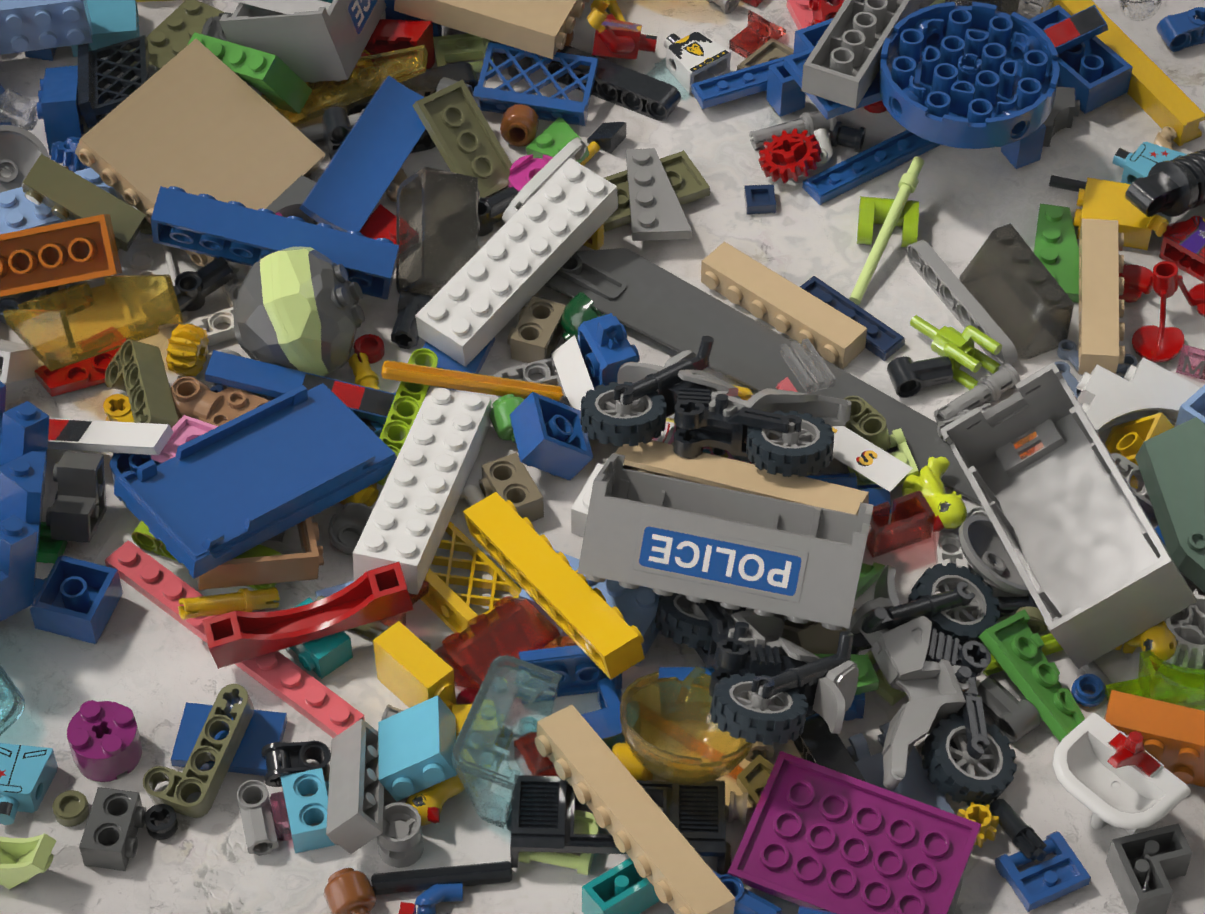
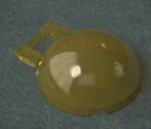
M696 666L683 681L677 677L658 678L659 672L657 671L636 679L626 688L621 697L620 725L626 745L635 759L648 772L660 779L683 785L710 783L729 774L739 766L748 756L754 744L745 742L746 739L744 738L736 739L730 736L728 731H721L717 728L718 724L712 722L710 715L712 697L708 692L711 676L707 675L706 670L699 666Z

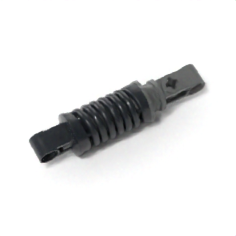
M1205 149L1177 159L1155 164L1147 177L1136 179L1128 187L1125 199L1147 217H1152L1159 212L1169 217H1176L1190 209L1205 205Z

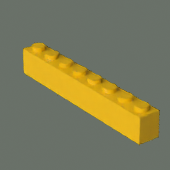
M494 492L463 511L469 532L476 541L610 680L645 659L641 645L644 643V638L635 625L629 626L625 622L620 610L616 606L611 608L607 604L602 592L598 588L592 589L588 585L585 576L577 573L578 570L574 571L570 567L569 561L562 552L556 553L553 550L548 538L544 534L539 535L531 521L527 517L522 518L510 500L505 501L497 492Z

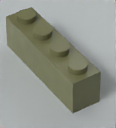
M43 154L39 156L22 182V189L28 200L37 205L43 203L52 208L51 212L60 219L67 220L69 218L76 220L110 214L117 250L122 249L127 252L145 224L146 214Z

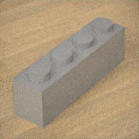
M360 719L331 740L326 835L334 844L340 845L350 854L383 833L384 786L379 781L378 731L363 719Z

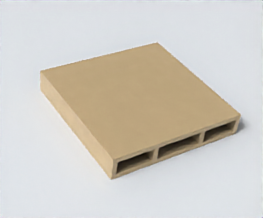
M395 0L394 11L553 59L557 50L563 49L567 33H572L576 17L580 18L582 16L585 2L589 3L590 0Z
M194 39L82 136L75 150V154L84 165L90 166L100 175L102 181L117 190L129 205L136 207L139 211L146 214L145 218L150 224L160 186L166 188L170 186L184 189L186 193L194 195L208 194L216 200L226 203L229 201L240 202L246 208L254 210L266 209L301 175L308 178L312 172H315L326 155L197 39ZM184 250L198 266L203 267L216 259L215 257Z

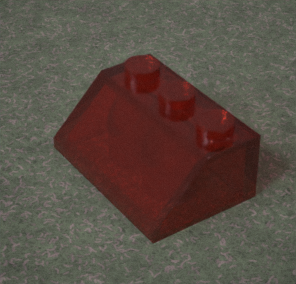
M507 596L494 604L495 609L488 614H481L470 620L468 623L469 627L464 631L447 636L442 641L443 645L434 652L454 669L455 686L483 691L519 665L520 651L542 649L560 636L558 629L527 599Z

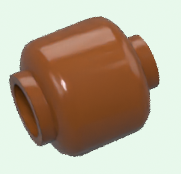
M523 104L509 107L503 115L500 126L503 139L510 145L517 147L530 144L535 139L538 130L539 119L537 113L531 107Z
M344 868L333 873L328 878V884L324 888V897L332 914H370L369 912L376 904V895L367 876L363 872L354 871L353 868Z

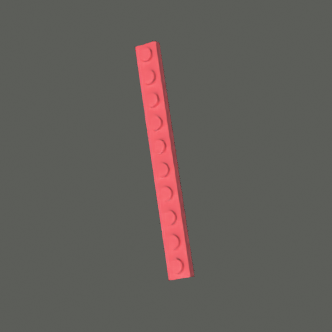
M129 540L105 559L107 567L118 569L119 577L207 643L202 620L219 615L183 620L178 610V606H184L179 604V599L203 596L201 593ZM279 651L235 663V665L332 738L360 719L365 721L364 714Z

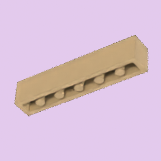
M1082 218L1079 235L1078 374L1081 375L1085 372L1091 374L1096 365L1116 374L1118 364H1124L1125 346L1119 345V341L1124 340L1125 323L1119 322V318L1124 316V300L1119 299V295H1123L1124 277H1119V273H1123L1124 255H1119V251L1123 250L1124 233H1118V220Z
M723 242L701 261V282L706 287L725 296L730 302L746 309L756 318L767 322L775 327L777 331L788 335L803 347L809 348L839 368L844 369L865 349L866 327L728 243Z

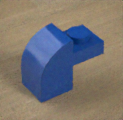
M609 678L597 680V700L601 709L581 715L612 751L616 743H631L635 734L634 701L625 703L621 689H615L612 680Z

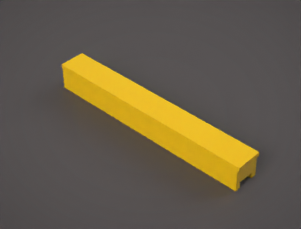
M1051 0L1050 9L1060 5L1071 16L1095 5L1108 26V30L1097 35V37L1133 67L1127 94L1162 129L1169 126L1176 131L1177 136L1173 141L1179 147L1202 136V131L1198 127L1199 123L1205 120V113L1092 0Z

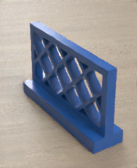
M488 42L478 85L474 88L473 98L481 111L504 114L509 107L523 104L534 109L540 120L554 122L561 117L567 124L586 126L588 119L587 111L599 60L598 58L556 52L553 59L508 45ZM493 52L505 53L509 59L496 67L492 61ZM524 57H531L535 60L536 64L523 70L518 61ZM552 61L560 62L563 68L551 75L545 65ZM514 65L519 74L507 81L501 71ZM579 65L591 66L589 73L580 79L573 72V69ZM541 68L547 78L534 85L528 76ZM569 73L575 82L562 89L556 80ZM495 75L503 83L495 89L485 87L486 81ZM522 79L530 86L523 93L515 92L511 87ZM550 83L558 91L551 97L542 96L539 92L540 89ZM579 87L584 93L583 101L570 100L566 94Z

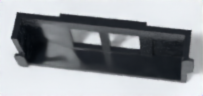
M514 775L513 798L507 802L506 828L511 831L510 857L512 868H518L519 851L597 854L627 853L619 851L612 835L574 834L575 805H587L586 803L581 804L578 801L572 786L567 780H562L559 776ZM672 779V781L636 780L658 807L663 808V813L700 856L717 857V873L721 875L728 874L731 866V845L726 841L725 781Z

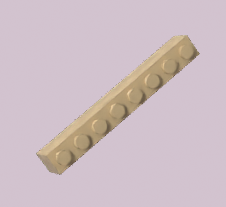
M652 440L646 444L641 442L638 443V446L623 444V447H619L615 454L625 455L624 469L856 515L859 512L860 502L869 504V492L804 476L791 475V477H784L779 473L773 475L767 473L766 469H758L754 464L704 452L697 457L685 458L674 453L673 445Z
M573 704L537 721L535 745L539 753L543 757L547 756L554 764L557 775L562 780L568 781L578 801L581 804L586 803L593 812L597 824L601 828H606L613 836L614 843L620 852L627 853L633 861L638 874L642 878H647L654 886L655 893L662 903H667L675 914H734L735 897Z

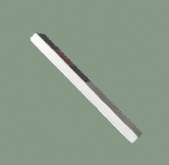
M49 418L48 449L159 455L174 431L169 424Z

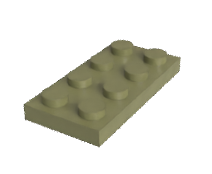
M198 0L184 1L146 37L148 41L149 64L158 67L160 70L187 46L194 32L202 33V28L208 18L219 16V13L225 12ZM135 61L130 66L133 67L137 62Z
M463 80L424 97L412 105L468 201L476 197L488 198L508 188L512 163Z
M684 150L660 158L680 205L710 196V186ZM627 170L604 177V179L617 186L618 209L604 222L605 232L631 223Z

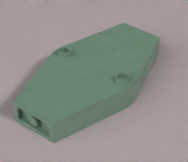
M1195 417L1144 441L1135 458L1170 556L1179 571L1205 593V424Z

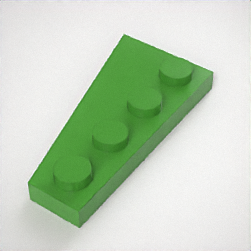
M1040 203L1028 296L1079 303V247L1070 207Z
M1024 609L989 627L979 638L1025 698L1035 706L1052 734L1061 742L1066 735L1085 720V717L1070 690L1062 688L1058 681L1060 672L1054 662L1049 663L1041 650L1045 644L1038 633H1032L1027 624L1030 617Z

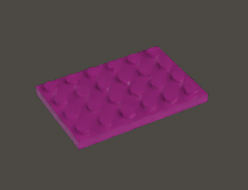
M780 751L728 870V874L739 878L744 885L797 905L837 914H948L981 830V824Z

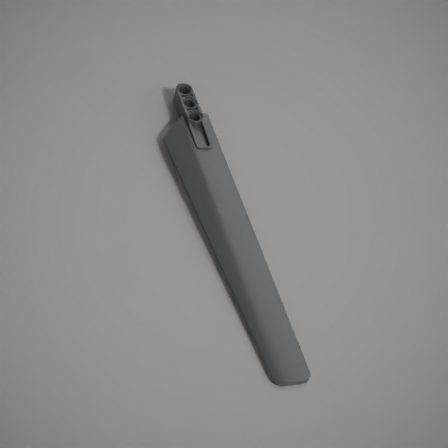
M627 248L577 251L545 284L572 299L580 292L584 293L594 302L591 306H594L600 313L605 315L612 313L625 326L679 353L691 350L697 356L702 337H713L714 342L709 357V368L756 392L767 388L777 389V385L788 377L798 392L839 399L853 395L863 398L884 416L889 435L892 434L893 430L902 429L919 474L924 466H928L929 457H946L950 465L941 478L944 486L982 505L947 441H943V437H939L937 433L938 423ZM895 446L887 449L886 452L892 453L898 451V448Z

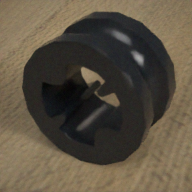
M157 804L147 810L144 821L147 832L152 838L165 840L176 833L178 821L176 813L171 806ZM167 818V824L161 822L158 826L155 825L156 820L163 821Z

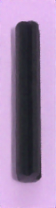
M509 861L376 873L371 876V886L375 895L423 891L436 884L463 883L464 887L506 883L512 881V865Z

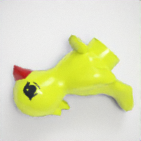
M929 457L928 466H924L920 470V475H909L902 487L903 496L901 499L903 505L908 506L907 513L913 516L920 509L931 512L934 518L933 532H939L944 528H958L967 517V509L962 500V495H957L956 491H953L952 494L945 493V486L941 478L950 465L946 457Z

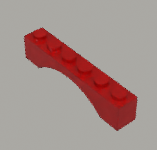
M400 562L366 571L356 581L342 590L307 605L271 612L232 611L202 621L209 650L219 669L414 609Z

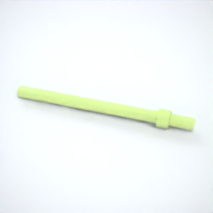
M920 157L913 158L907 173H904L898 184L899 191L850 295L849 300L856 305L861 303L910 193H914L919 183L918 176L924 165V160Z

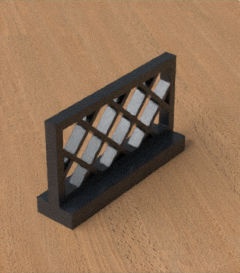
M145 35L96 50H91L89 43L78 45V106L89 128L99 123V115L114 110L149 79L148 41ZM121 58H124L120 63H116ZM135 61L137 62L133 67L130 66ZM108 69H110V71L106 75L103 74ZM124 73L120 78L117 77L119 74ZM135 76H139L134 81H130ZM108 84H112L107 89H103ZM122 87L125 88V89H123L120 93L117 92V91L120 90Z

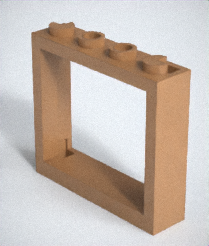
M314 516L297 524L303 553L231 559L197 577L199 590L318 579L319 566L324 565L323 546H317L316 543L319 542V527L317 522H312L311 520L314 519Z

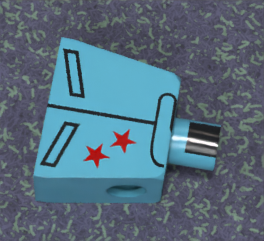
M1143 142L1134 153L1119 148L1113 158V164L1124 169L1121 183L1132 184L1138 178L1147 177L1155 164L1177 159L1187 154L1153 143Z
M0 743V824H13L17 811L33 813L38 810L58 770L53 748Z

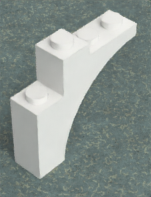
M1143 357L1136 367L1130 365L1124 378L1096 365L1091 374L1087 372L1083 374L1076 388L1081 391L1077 398L1079 403L1082 404L1088 418L1098 434L1113 426L1161 412L1171 423L1176 424L1180 406L1201 387Z

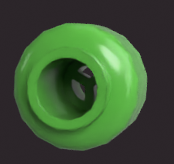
M508 394L493 402L489 418L500 439L505 441L512 440L513 443H516L510 414L525 399Z

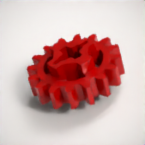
M794 128L791 134H787L786 130H783L782 135L779 137L772 135L773 141L763 143L765 149L759 150L760 158L758 159L766 178L771 176L773 182L782 178L783 183H787L789 178H793L797 182L798 176L808 177L809 169H817L815 162L822 160L820 155L822 150L814 134L809 136L808 130H804L799 134L797 128Z

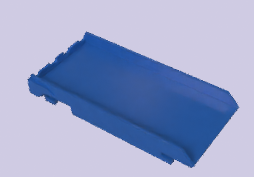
M324 383L308 391L304 385H301L178 446L175 457L157 466L153 460H150L138 466L137 473L126 471L116 476L114 495L120 501L126 503L127 508L139 521H143L148 526L149 532L157 540H161L165 544L166 549L180 564L183 563L189 570L191 577L195 579L301 523L305 519L382 480L392 469L397 456Z

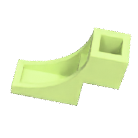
M45 833L31 838L0 836V885L10 890L22 882H28L31 877L38 873H44L53 861L54 855L51 852L56 840Z

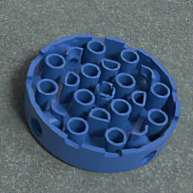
M955 2L935 4L919 9L903 18L894 26L889 38H885L880 60L879 93L884 106L891 116L908 131L923 139L940 145L962 149L1002 147L1033 133L1045 122L1051 113L1060 71L1057 61L1058 53L1054 44L1042 29L1016 12L1009 15L997 11L996 5L972 2V6H956Z

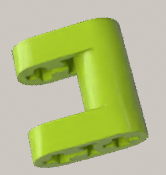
M860 196L857 244L872 245L873 225L884 224L895 199ZM907 200L896 226H902L901 247L907 248L908 245L917 242L919 201Z

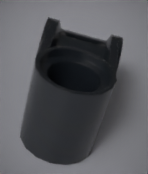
M315 740L291 743L273 742L265 745L261 749L262 758L266 760L267 773L264 776L265 784L271 787H282L280 776L322 768L325 777L331 757L329 748L326 744ZM306 760H316L319 762V765H311Z

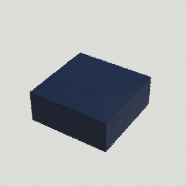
M773 184L744 186L747 214L776 213Z

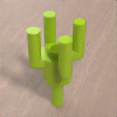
M917 315L911 319L910 326L933 340L931 344L932 351L941 357H949L952 363L953 379L967 389L971 390L977 386L978 380L961 370L960 367L962 365L974 373H977L981 367L992 374L999 370L1001 364L976 349L974 342L994 355L1000 353L1002 344L974 326H966L964 331L960 333L954 328L946 326L939 330Z

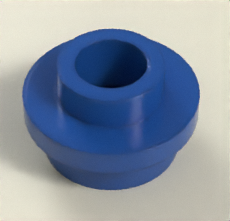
M1084 674L1074 681L1071 692L1078 704L1094 707L1105 699L1106 687L1098 676ZM1085 690H1090V691H1092L1094 694H1087V693H1084L1083 691H1085Z

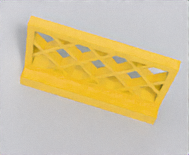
M449 521L445 531L452 537V541L441 540L438 548L450 550V556H434L431 563L433 565L447 566V574L435 573L429 568L420 591L416 596L466 643L475 638L476 629L518 607L519 594L522 589ZM454 551L468 552L473 558L472 560L453 558ZM451 567L471 570L470 577L450 575ZM474 570L490 573L493 576V580L473 578ZM449 584L468 586V593H456L449 587ZM472 587L491 589V597L471 595ZM495 590L509 592L514 597L508 600L494 598ZM469 605L489 606V610L478 616Z

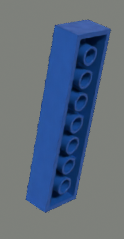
M160 186L151 217L154 243L215 258L222 257L224 260L253 266L265 256L289 247H311L327 256L337 265L342 264L347 271L348 281L351 283L357 282L363 294L388 300L399 251V245L394 244L389 239L367 238L357 231L343 232L335 230L329 224L319 223L315 225L305 222L300 217H283L264 208L254 210L246 208L240 202L229 201L226 203L218 201L208 194L194 195L186 193L184 189L170 186L169 188Z

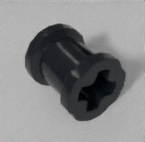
M837 121L832 134L831 145L833 147L841 145L853 148L855 152L860 153L865 139L866 128H852L844 126L842 122Z

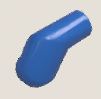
M463 883L436 884L428 888L416 898L417 914H436L435 904L440 902L463 901Z

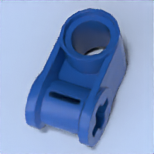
M1196 7L1182 13L1168 15L1158 23L1156 27L1157 32L1171 51L1177 52L1184 48L1205 43L1204 7Z

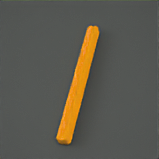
M389 360L384 361L381 370L382 378L489 395L504 396L513 394L515 397L526 399L532 392H535L555 401H559L560 397L563 396L562 387Z

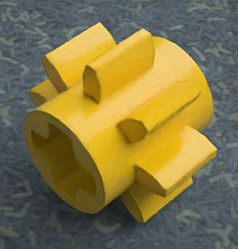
M971 802L966 811L958 809L957 815L981 824V830L975 845L982 848L983 843L987 839L995 840L997 833L995 828L998 826L999 816H992L989 805L984 806Z

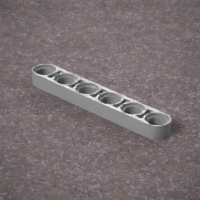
M925 240L908 245L907 256L911 265L964 328L969 325L974 326L1002 344V349L997 355L980 346L983 351L1001 365L1004 363H1009L1010 365L1015 363L1018 355L1012 341Z

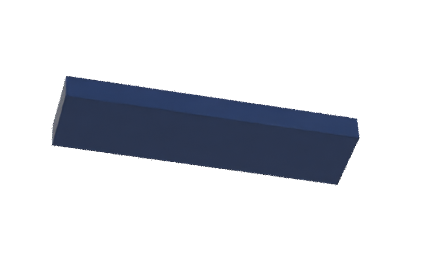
M816 276L811 277L800 286V288L866 327L865 348L883 361H886L904 346L905 337Z

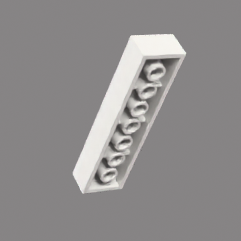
M569 158L415 315L419 337L466 367L526 305L532 296L549 281L618 209L617 186L572 158Z
M430 386L353 551L354 581L366 571L400 562L408 592L418 595L490 429L491 397Z

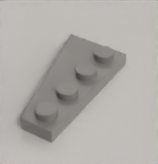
M655 148L626 149L632 241L692 239V229Z

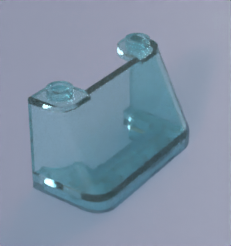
M508 655L499 656L491 663L457 737L451 756L452 765L477 814L487 823L503 829L511 812V801L520 775V771L512 770L509 766L508 757L510 751L508 748L513 737L525 741H535L537 737V721L552 714L562 677L561 674Z

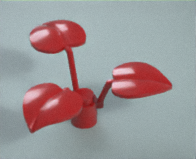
M1170 261L1157 263L1153 267V272L1143 266L1124 264L1123 273H1119V277H1124L1123 295H1119L1120 300H1124L1127 303L1136 302L1143 293L1150 294L1152 289L1161 297L1159 327L1147 325L1136 330L1132 337L1134 351L1142 358L1144 357L1153 362H1166L1175 358L1184 347V334L1176 327L1165 328L1166 299L1173 296L1179 286L1190 306H1197L1198 313L1205 317V283L1194 286L1188 292L1183 283V276H1178L1177 265Z

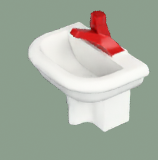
M1097 713L1090 714L1062 739L1054 750L1053 769L1057 780L1066 791L1093 812L1090 824L1094 829H1102L1107 824H1110L1115 828L1124 829L1130 835L1137 834L1143 828H1148L1162 820L1191 793V790L1183 781L1166 769L1160 761L1144 749V737L1140 732H1130L1127 736L1122 731H1118Z

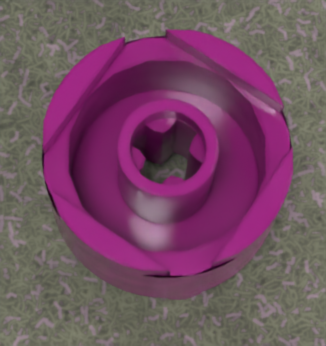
M90 700L80 706V710L69 722L67 728L68 743L74 763L84 777L98 782H110L116 780L118 775L126 771L127 774L130 773L138 765L142 756V745L136 719L129 707L111 701L97 702Z

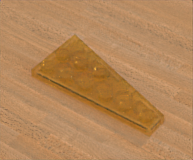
M425 45L364 56L359 58L348 80L319 81L316 83L305 82L312 89V92L300 114L279 109L263 93L261 97L296 127L322 116L329 108L344 107L375 94L388 76L401 83L425 73L428 52Z

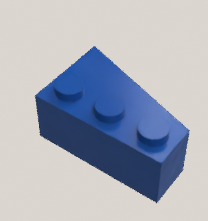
M78 65L46 68L44 79H40L41 90L38 91L37 115L39 120H44L49 156H51L52 143L57 141L65 142L68 137L72 136L81 138L82 134H84L83 124L80 125V118L83 115L78 106Z

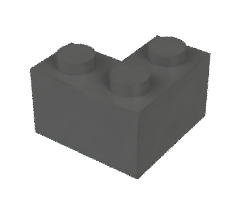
M65 451L59 463H55L53 468V481L58 483V491L54 504L47 509L46 525L50 526L51 539L90 543L107 510L104 455Z
M1179 823L1111 840L1106 864L1129 914L1167 913L1173 894L1168 880L1186 875L1193 854Z

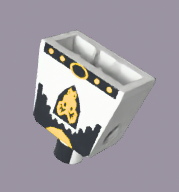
M694 32L681 39L673 33L666 38L664 46L667 48L666 68L689 95L692 93L691 84L730 73L731 51L705 35Z

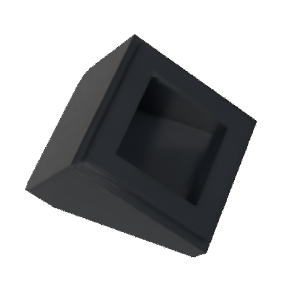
M626 122L602 123L587 139V143L596 142L600 149L612 153L626 138Z

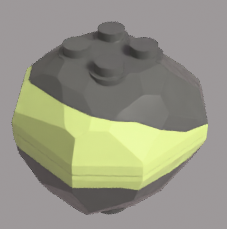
M289 247L269 254L250 268L238 289V298L233 301L236 339L241 348L253 360L319 376L327 375L342 368L348 362L356 330L365 321L363 310L358 305L359 300L363 299L361 287L357 282L351 283L348 281L347 271L342 264L337 265L327 256L311 247Z

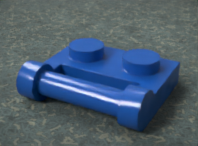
M1058 831L1047 835L1046 840L1043 841L1047 845L1044 848L1047 852L1046 855L1053 853L1057 856L1022 872H1019L1017 868L1033 861L1028 859L1021 851L1010 856L1004 854L995 858V866L1001 877L1006 878L1028 912L1089 885L1091 876Z

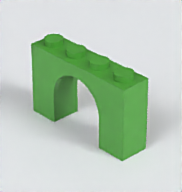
M194 32L187 45L194 39L199 40L243 81L262 92L279 109L300 114L312 89L277 55Z

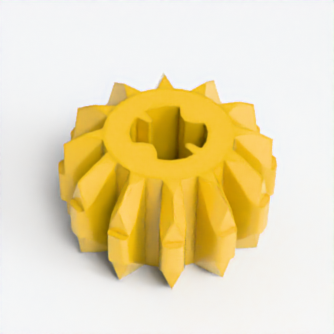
M179 324L174 328L171 338L168 339L169 344L166 349L168 370L186 377H196L203 370V365L207 361L206 356L209 351V339L207 338L206 330L192 324Z

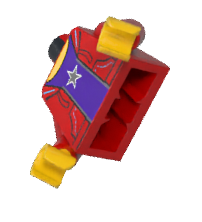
M594 0L591 3V12L587 16V20L596 29L592 55L635 60L638 57L639 50L655 53L657 36L641 34V24L620 21L612 13L608 14L605 11L610 5L608 0Z
M1159 214L1152 216L1146 228L1154 230L1158 237H1163L1159 257L1165 261L1173 262L1179 269L1205 283V219L1201 216H1193L1187 221L1169 224V221Z

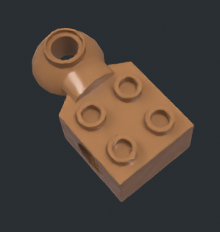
M189 376L177 379L170 388L178 421L186 415L218 427L270 401L233 387H228L215 393L207 385Z

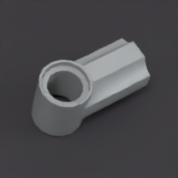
M248 780L241 784L237 790V801L247 850L249 854H256L258 856L270 854L279 845L269 792L263 782ZM252 800H260L259 803L248 804Z

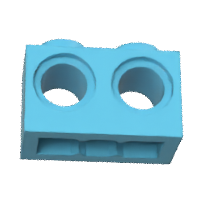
M322 768L280 776L295 853L336 845L326 835L329 781L324 780ZM307 794H314L312 796L305 797V795ZM313 823H321L317 826H309Z

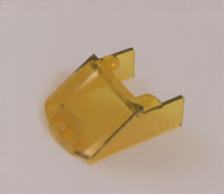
M169 274L104 277L105 284L90 288L87 282L18 304L19 309H6L3 311L7 325L50 371L117 349L128 339L140 341L157 335L160 331V325L179 324L183 322V318Z

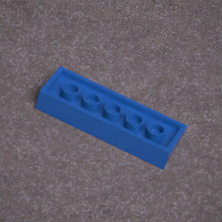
M388 76L299 209L317 223L329 224L335 230L359 232L426 129L412 106L416 101L424 98V96L410 90L391 76Z

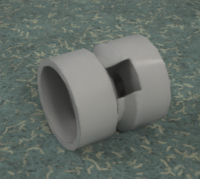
M398 802L383 807V833L377 836V844L382 861L389 866L396 868L408 867L415 864L422 856L424 847L421 816L417 809L410 804Z

